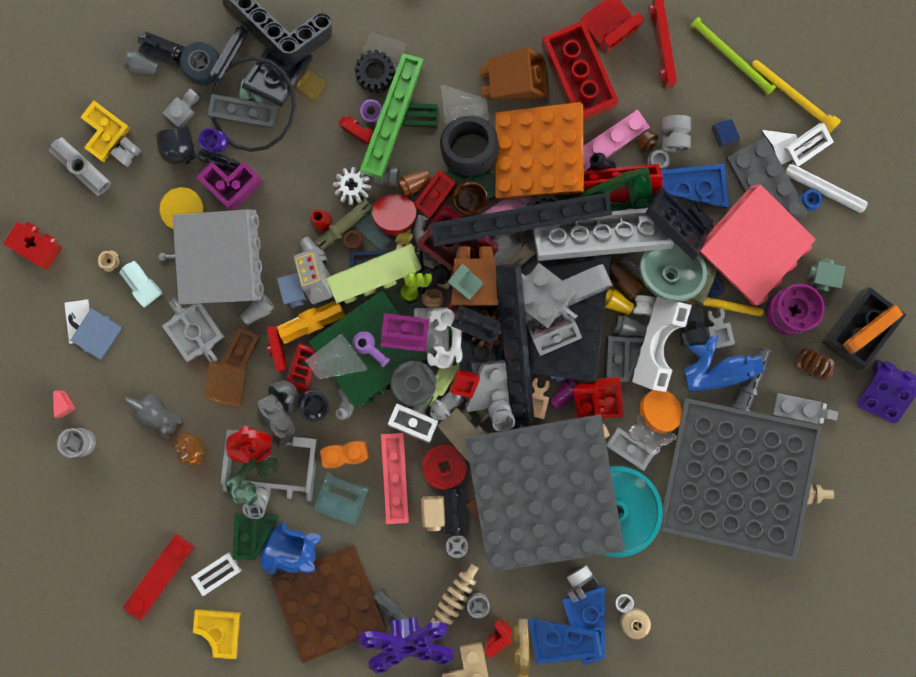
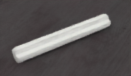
M790 164L785 171L788 177L859 213L864 212L868 205L867 201L794 164Z

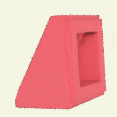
M55 390L53 392L55 418H62L75 410L74 404L64 390Z

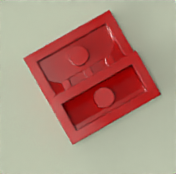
M620 377L599 379L595 382L590 381L574 387L577 418L601 414V418H619L624 416Z

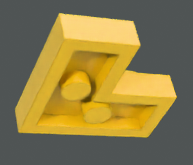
M94 100L80 117L97 130L84 148L102 162L106 161L111 154L110 152L116 148L130 130L128 125Z

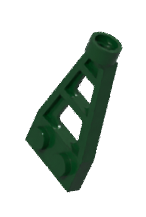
M648 167L624 172L583 193L570 197V199L602 193H609L610 195L613 190L625 186L628 188V201H610L611 211L648 208L653 199Z

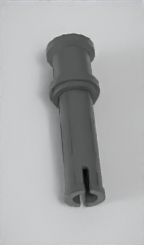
M758 347L756 356L761 355L765 370L772 351L764 347ZM763 373L756 374L755 378L750 377L748 380H745L744 385L739 386L738 390L740 392L731 408L751 412L750 407L754 397L758 396L757 387Z

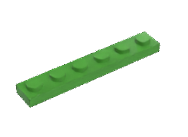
M402 53L360 168L362 174L378 179L383 178L423 67L424 59Z

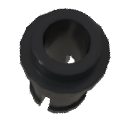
M594 153L590 158L591 167L595 170L617 168L616 163L607 159L603 153Z

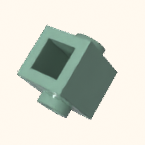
M821 259V261L809 267L807 273L808 285L814 286L820 292L841 289L845 266L835 265L833 260Z

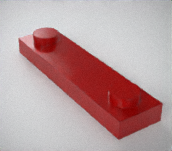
M652 0L651 5L648 6L650 19L653 18L661 64L659 79L660 82H664V88H672L676 84L677 78L664 0Z
M175 534L122 608L139 621L143 620L195 546L179 534Z

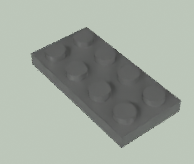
M766 137L726 158L744 193L752 185L761 184L796 220L809 214Z

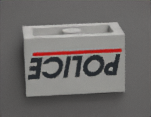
M562 315L556 318L549 328L545 327L538 320L527 324L540 356L582 338L575 320L571 323Z

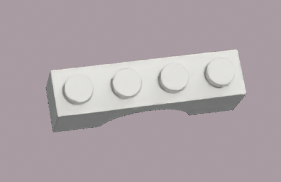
M657 296L632 382L652 390L666 392L672 369L665 361L664 345L668 336L674 330L686 326L692 305L664 300Z

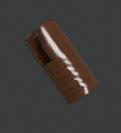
M619 262L611 263L609 278L630 300L633 299L645 286Z

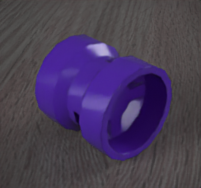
M206 128L199 134V144L205 150L222 152L228 145V138L222 131Z

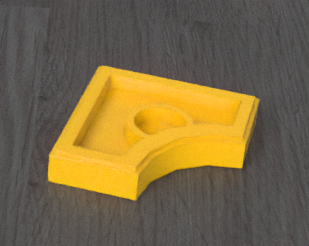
M201 609L194 611L193 633L201 635L209 642L213 658H237L240 612Z

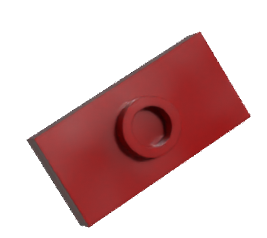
M276 326L267 327L270 344H267L268 354L270 357H273L277 372L286 371L288 367L278 328Z

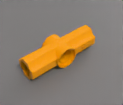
M332 301L319 308L306 310L300 313L297 318L280 324L277 328L284 344H287L305 335L315 334L325 329V326L339 321L346 315L340 302Z

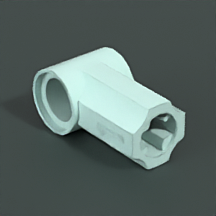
M136 261L126 264L119 272L133 290V296L143 307H146L163 294L157 284L147 277Z

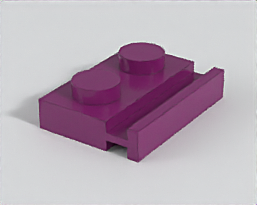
M384 313L380 346L426 352L430 319Z

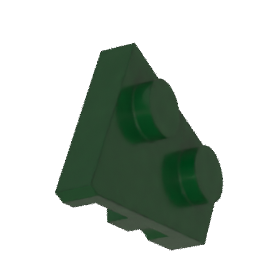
M235 514L232 560H256L279 515L264 514L259 519H251L245 514Z

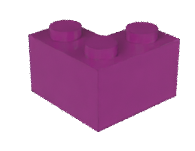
M244 161L229 176H226L213 162L197 176L230 211L237 210L264 183Z

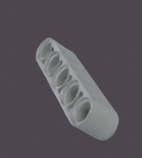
M603 264L563 280V282L576 291L569 300L568 306L612 286ZM525 311L526 324L536 320Z

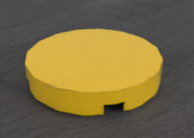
M179 187L170 190L164 195L160 202L159 211L164 223L173 229L172 215L204 213L205 207L202 199L196 192L189 188Z

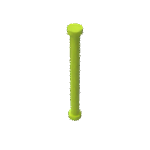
M697 17L690 25V28L692 30L695 28L764 90V94L768 97L776 86L768 83L701 22L702 19L700 17Z

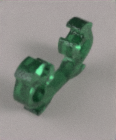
M269 455L266 459L256 462L255 458L249 459V463H243L238 473L226 484L227 491L230 492L232 490V497L236 503H245L249 506L256 502L258 497L255 485L251 482L242 484V481L249 471L257 468L259 475L265 477L267 476L266 471L269 469L276 473L279 468L277 458Z

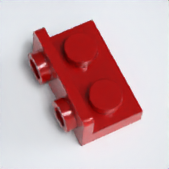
M496 618L494 626L499 634L495 631L485 639L484 652L489 659L512 642V629L505 619L501 621L499 618Z

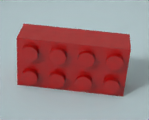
M584 20L542 38V49L566 104L578 102L583 104V121L616 108L619 100Z

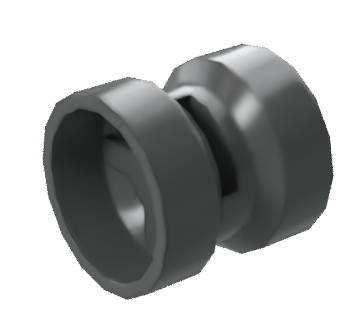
M392 165L389 169L386 167L382 179L374 177V186H382L387 183L389 187L397 188L399 166Z

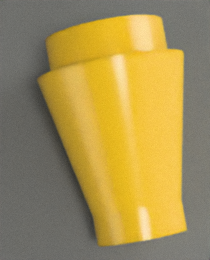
M615 288L607 289L605 308L629 315L634 308V303L626 299Z

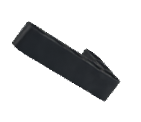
M222 0L223 5L286 66L297 64L326 43L332 36V18L327 13L315 14L289 33L256 0Z

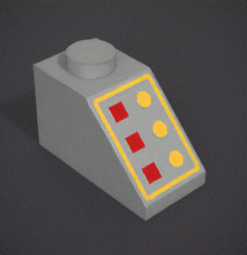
M313 248L294 255L301 287L312 305L332 298L333 294L326 280L331 275L316 250Z

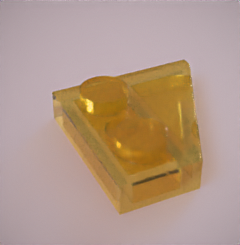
M519 619L518 627H514V641H518V649H515V664H519V676H528L530 666L528 619Z

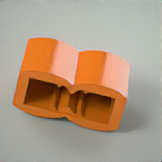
M354 441L344 446L332 445L320 451L322 465L325 468H337L346 463L358 464L370 458L367 442Z

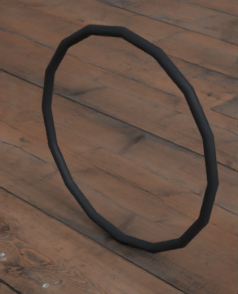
M257 56L237 59L230 65L227 72L239 63L253 60L270 64L283 75L290 88L292 109L289 122L280 136L265 146L249 148L238 145L228 138V143L234 148L248 152L267 150L281 141L292 126L296 110L294 87L286 72L272 60ZM220 80L214 83L212 94L216 95ZM212 118V121L217 130L222 131L216 118Z

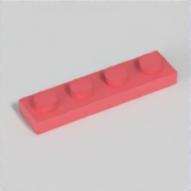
M404 433L381 434L386 524L409 523Z

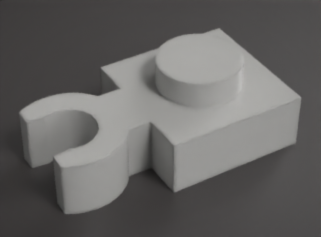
M723 308L718 309V318H714L712 312L708 311L706 317L712 323V327H708L709 336L718 335L716 348L734 345L735 341L730 322L723 323L725 317Z

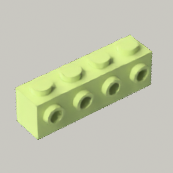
M411 243L326 278L336 303L344 301L345 304L357 300V295L364 293L365 296L377 292V287L383 285L385 289L396 285V280L404 278L405 281L408 273H414L415 277L416 272L422 267Z

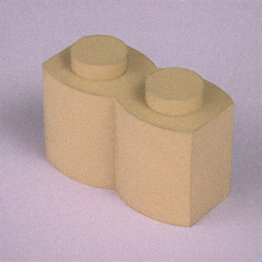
M424 496L421 499L422 527H427V531H440L441 527L445 526L444 496Z

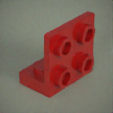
M603 0L582 16L580 21L584 20L589 33L603 51L608 53L641 27L644 18L639 12L632 16L620 0Z

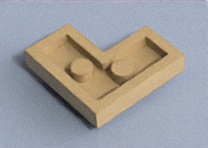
M482 642L460 646L464 669L442 673V677H489Z

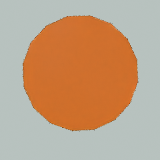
M652 390L643 396L640 402L641 417H644V423L652 431L664 434L673 431L680 425L682 408L677 398L669 391Z

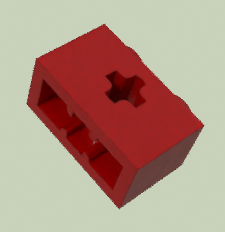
M17 221L3 244L39 267L48 270L62 249L61 246L56 244L57 239L47 233L44 236L37 232L39 228L29 222L23 224Z

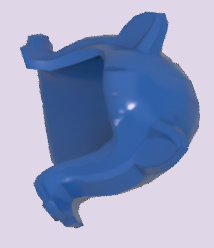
M285 522L279 524L271 532L262 549L261 567L266 574H274L276 569L288 573L301 572L306 574L314 572L315 545L321 541V536L314 533L305 535L297 530H288L285 528Z

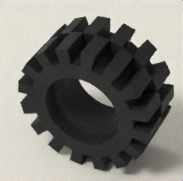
M369 50L366 55L364 53L361 54V59H357V65L354 68L359 85L370 93L372 91L379 93V90L384 92L387 86L390 88L395 74L391 58L386 56L384 52L379 53L378 50H374V53H371V50ZM378 64L383 68V74L379 79H371L367 76L366 72L370 65Z

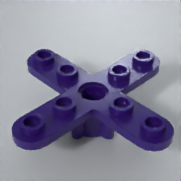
M416 617L392 620V635L376 631H367L358 635V644L362 645L363 648L382 650L381 653L368 661L369 669L373 670L374 673H384L388 668L399 664L408 656L417 657L421 661H435L440 665L448 664L454 658L453 649L430 644L435 640L443 638L448 632L447 624L443 622H432L419 629Z

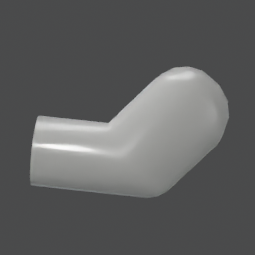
M423 215L417 216L412 230L416 245L418 239L424 233L428 218Z
M339 389L337 392L342 402L339 409L336 410V417L340 420H346L351 416L354 406L344 391Z

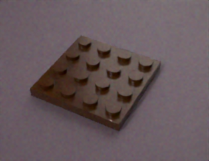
M355 545L314 560L315 571L312 573L284 572L270 578L302 664L357 642L358 635L363 632H382L387 629L378 604L373 599L374 594Z

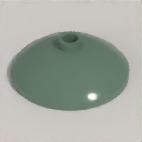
M675 242L672 249L645 251L640 261V275L644 284L653 294L664 300L673 302L690 300L701 292L707 280V268L701 255L699 254L697 258L692 260Z

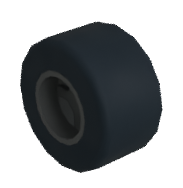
M194 42L182 51L180 67L187 78L193 83L209 85L215 82L210 77V72L220 56L210 44Z

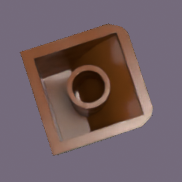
M528 47L487 59L488 63L479 67L481 78L484 80L489 79L490 85L481 88L482 98L495 99L501 102L521 99H546L549 96L545 59L543 55Z
M459 246L456 259H454L453 274L463 264L483 282V285L470 301L452 287V307H459V305L464 307H497L495 259H493L492 247H479V259H470V247Z

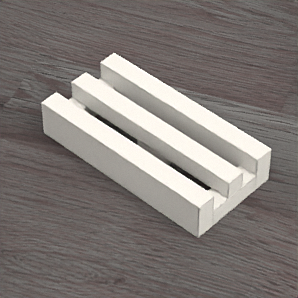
M819 123L788 144L784 149L789 153V158L793 160L792 164L800 166L832 144L833 140L825 124ZM823 137L825 138L824 141L813 147L811 150H809L799 158L797 157L798 154L814 145L817 141H819ZM810 139L808 142L797 148L799 145Z
M231 552L191 577L202 596L242 571L241 567L237 565V561L232 560ZM228 559L229 563L200 582L199 577ZM230 567H233L234 571L207 589L203 587V585Z

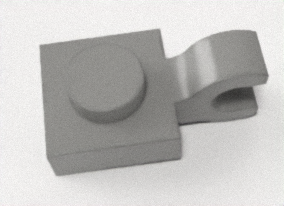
M189 89L182 101L176 97L163 114L178 128H182L195 114L191 107L201 97L192 89Z

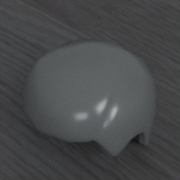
M285 380L269 384V396L279 400L277 408L284 409L287 414L293 413L299 405V394L296 387L291 382Z

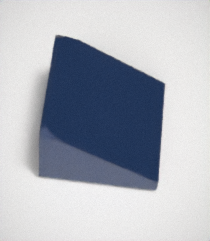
M732 119L716 123L711 127L719 148L740 140Z

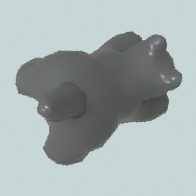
M147 394L140 402L134 398H124V402L134 409L133 418L139 424L153 428L165 440H169L170 434L175 433L177 429L176 424L180 425L183 423V419L179 415L169 412L162 407L163 402L161 398L155 394Z

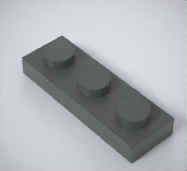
M211 94L208 117L274 129L278 107L276 105Z

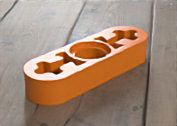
M897 305L891 306L848 339L843 346L850 354L857 352L897 321L903 313Z

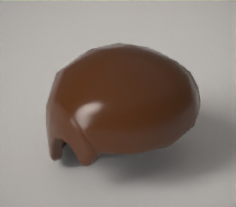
M476 182L460 184L452 195L453 206L459 213L466 216L478 214L488 203L487 191Z

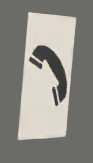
M88 299L64 303L69 344L73 343L70 341L90 310Z

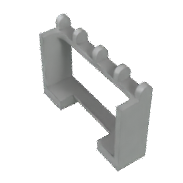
M227 430L226 440L231 434L239 430ZM269 434L271 435V443L311 448L306 487L230 479L232 459L227 455L225 441L220 483L223 484V492H228L229 484L243 485V494L248 493L249 486L265 487L269 497L271 488L287 490V499H292L293 491L306 492L307 501H312L319 439Z

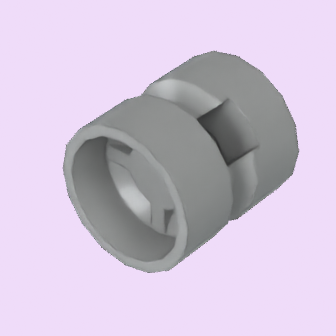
M670 115L662 118V132L665 133L662 136L663 151L685 152L691 149V136L688 135V132L691 131V118L689 116Z
M85 428L66 429L61 432L57 440L58 450L62 455L69 458L87 456L92 453L96 445V438L93 432Z

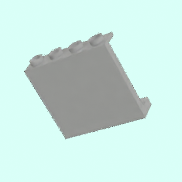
M246 209L172 215L179 304L262 300L264 287L260 276L262 271V263L259 260L261 243L257 231L259 218L256 210Z

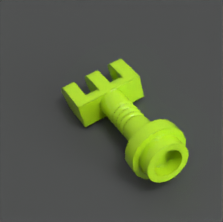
M408 273L405 277L406 285L400 291L403 300L408 302L414 301L418 296V287H428L431 283L432 275L425 274L423 277L422 273H417L414 277V273Z

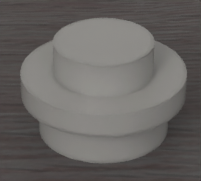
M654 150L647 158L648 165L659 164L661 170H665L670 162L668 154L663 150Z

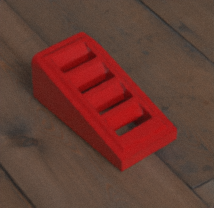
M301 343L298 344L287 381L291 382L297 390L303 392L308 390L319 360V356L314 348ZM306 352L308 354L313 355V358H306L302 356V353ZM302 360L310 363V367L300 365L299 361ZM300 369L308 372L307 376L296 373V370ZM293 378L305 380L304 385L294 382Z

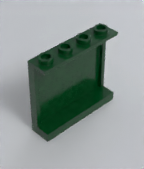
M384 290L309 341L355 408L358 405L363 408L373 401L371 396L377 392L382 395L391 389L389 384L392 381L393 373L401 364L408 361L428 363L426 360L427 352L380 346L384 313L400 315ZM365 331L374 336L375 347L385 357L390 359L383 368L369 353L360 354L354 349L353 338L357 333ZM362 338L359 340V345L365 347L367 342Z

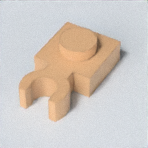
M534 378L532 382L534 393H532L534 417L544 419L549 397H545L543 394L549 388V381L545 382L543 388H538V378Z

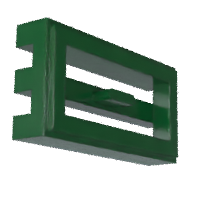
M409 103L407 110H430L433 113L406 112L405 117L433 118V121L403 120L401 126L437 128L438 104Z

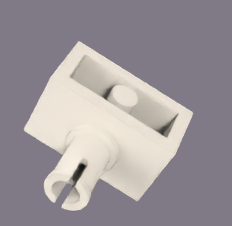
M424 403L414 406L413 409L396 404L388 426L430 444L438 421L425 414L428 404Z

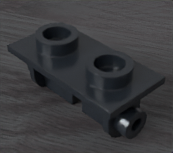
M147 31L144 35L140 34L138 37V43L141 44L138 52L179 68L180 56L186 48L185 46Z
M459 305L451 327L494 344L496 337L501 333L500 326L502 323Z
M465 488L443 489L445 534L460 535L461 533H468Z

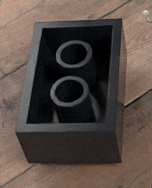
M871 287L863 289L842 314L822 343L856 369H865L905 318L906 314L902 312L903 315L860 350L850 354L843 344L885 310L893 306L891 302Z

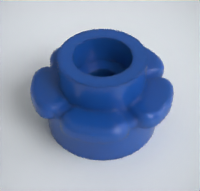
M808 189L806 193H802L800 196L808 211L810 209L814 211L820 207L822 196L818 191Z

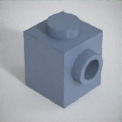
M298 273L277 278L284 305L297 308L303 306V302L308 301V297L301 287Z

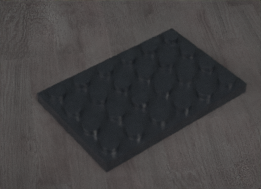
M523 238L522 247L525 243H528L535 250V255L521 266V273L525 276L532 273L538 263L562 281L601 264L604 265L609 276L612 254L538 261L534 239ZM607 289L569 306V309L578 315L574 320L582 338L540 356L526 324L530 374L591 382L596 381Z

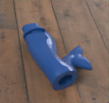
M718 335L710 337L704 345L698 343L690 344L687 348L696 354L699 360L695 364L684 368L688 391L717 389L743 382L750 377L755 378L756 374L764 373L761 355L754 357L750 355L746 357L742 355L732 356L724 359L707 371L713 360Z

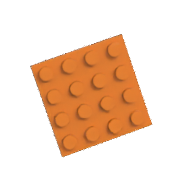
M581 102L496 112V133L499 143V154L496 160V199L504 200L584 192L583 104Z

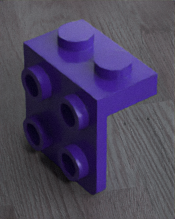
M876 359L872 365L874 376L858 398L857 406L891 423H897L916 397V375L910 371L904 372L899 370L888 361L882 362Z

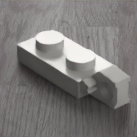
M776 393L772 415L814 424H823L824 419L837 421L838 412L826 409L827 404L820 401Z

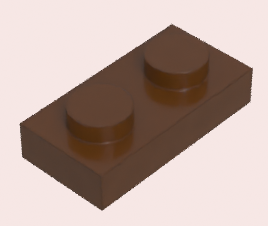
M238 327L220 367L242 376L260 336L242 327Z

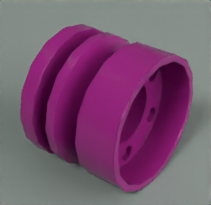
M796 284L777 292L770 298L766 305V317L768 323L775 331L782 335L792 336L817 326L824 316L825 305L822 296L816 289L809 285Z

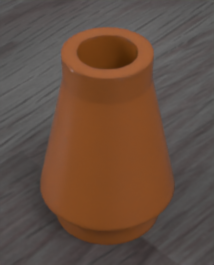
M424 170L401 176L397 184L403 196H412L426 184L430 183L431 177L428 171Z

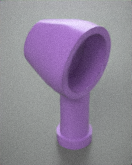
M369 99L362 103L360 113L363 119L374 122L376 125L382 107L378 101ZM369 106H373L375 108V112L373 114H369L367 112V108Z
M363 331L354 336L353 347L358 353H369L381 364L382 368L390 361L389 358L385 357L375 347V338L371 333ZM362 338L367 342L365 347L359 345V340Z

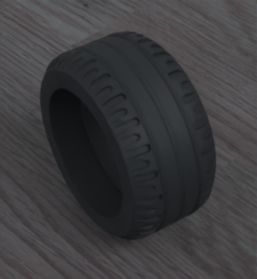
M467 115L456 118V120H453L445 127L441 134L440 150L442 158L451 171L461 176L472 177L483 174V172H486L494 165L499 154L498 136L494 127L479 116ZM468 134L479 135L488 142L485 151L474 158H461L451 151L455 141Z

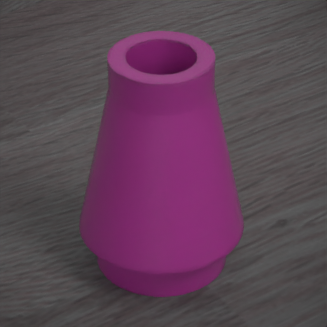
M564 379L549 401L557 409H560L574 399L573 389L579 384L574 379Z

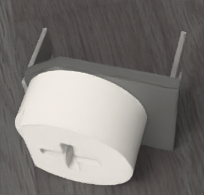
M587 565L574 570L566 577L572 587L566 590L565 594L568 593L574 603L579 601L573 592L574 590H576L581 599H584L586 595L581 589L584 584L590 580L594 587L599 586L598 581Z

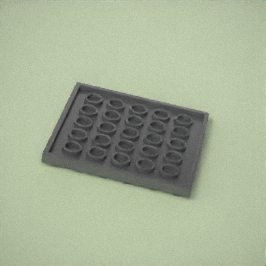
M685 398L659 531L796 562L823 426Z
M601 414L465 437L489 573L625 551Z

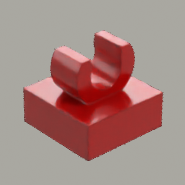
M457 370L450 386V392L472 398L480 381L479 375Z

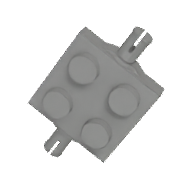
M540 263L529 275L525 276L522 274L524 307L527 313L547 328L561 315L571 323L574 322L573 318L576 319L578 315L567 308L569 300L576 292L573 288Z
M177 298L172 299L168 304H170L175 314L162 327L186 362H190L203 354L210 365L217 362L218 359L211 349L225 336L202 303L182 308Z

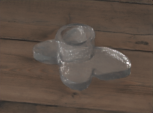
M641 414L637 417V425L632 426L628 432L631 439L644 444V450L649 455H656L660 450V446H666L676 439V435L671 432L661 434L652 431L644 423L645 420L643 416L641 417Z

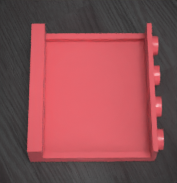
M759 184L752 185L711 230L699 254L710 262L748 299L746 302L748 305L757 306L764 303L768 298L767 294L782 283V277L797 266L796 261L811 250V244L816 239Z

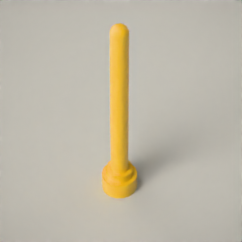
M758 60L752 62L753 69L821 123H824L829 134L841 122L835 115L833 117L830 114L827 116Z
M709 297L706 298L704 306L723 308L724 310L759 317L764 314V310L759 307Z

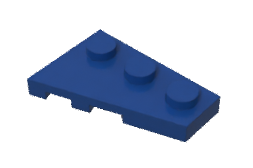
M725 164L661 170L663 175L662 188L672 197L725 209L729 208Z
M605 585L584 591L586 595L584 599L575 594L579 601L574 603L570 597L562 598L570 626L598 631L603 654L598 657L581 659L583 666L605 659Z
M534 618L527 619L536 665L598 657L603 654L598 631Z

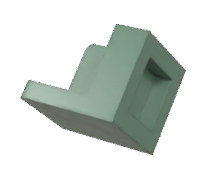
M462 264L449 279L448 284L470 301L483 285V282Z

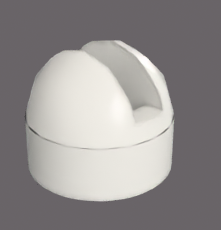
M622 594L616 599V607L620 612L626 613L628 610L633 609L634 600L631 596ZM628 598L630 602L622 609L620 606Z

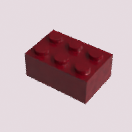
M445 204L431 223L463 217ZM430 225L417 242L420 248L451 271L454 270V259H456L459 246L470 247V259H479V247H492L494 256L499 246L490 237L433 246Z

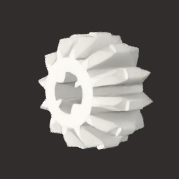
M355 167L351 168V173H348L346 168L343 169L344 176L336 175L337 179L341 182H334L333 186L339 188L335 191L336 196H341V202L344 203L348 199L349 205H353L354 199L360 203L362 201L361 196L364 198L369 197L365 191L371 190V185L366 184L370 179L368 176L363 177L364 174L360 171L356 174ZM355 182L357 188L354 187L355 190L350 191L348 184L351 186L350 183Z

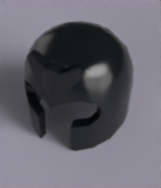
M189 126L180 129H166L156 134L158 151L164 161L171 164L184 162L189 164L191 160L197 159Z

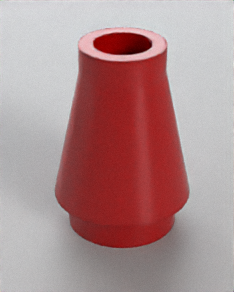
M326 210L313 211L310 218L311 226L317 231L327 230L332 224L330 213ZM322 215V219L317 221L316 218Z

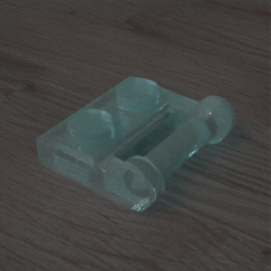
M327 472L314 510L356 525L369 487L364 485L360 487L336 478L334 474ZM332 485L359 495V498L355 501L331 492L329 488Z

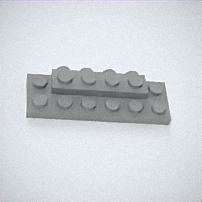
M648 208L612 211V215L532 229L538 261L672 249L674 242L645 214Z

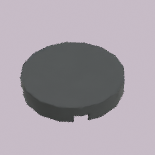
M408 361L395 369L391 388L394 396L400 402L410 406H418L432 398L436 390V378L428 365L419 361Z

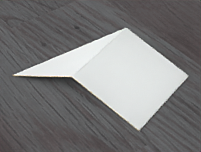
M762 130L772 143L780 163L784 164L791 161L792 159L789 158V153L785 151L784 147L796 140L797 135Z

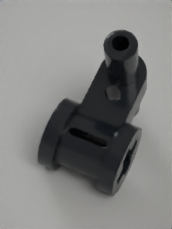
M416 250L415 253L422 267L416 274L422 273L423 277L425 274L432 275L429 286L418 287V293L424 294L426 289L431 290L436 288L438 284L448 283L450 279L448 268L443 264L435 266L434 269L424 266L423 252Z

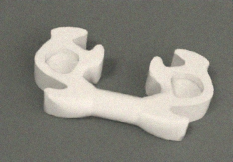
M450 309L434 310L430 315V322L434 323L438 320L439 326L435 327V329L446 331L449 326L451 327L455 313ZM451 327L453 335L452 347L449 352L446 351L445 347L436 346L434 347L437 350L435 357L432 353H428L427 360L430 366L435 365L439 368L447 369L453 364L455 357L457 363L462 361L461 330Z

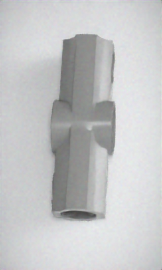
M63 137L55 140L50 145L49 152L97 196L107 191L111 182ZM83 162V168L77 171V165Z

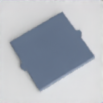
M91 308L70 341L83 348L84 352H89L102 360L123 327L110 320V316H104Z

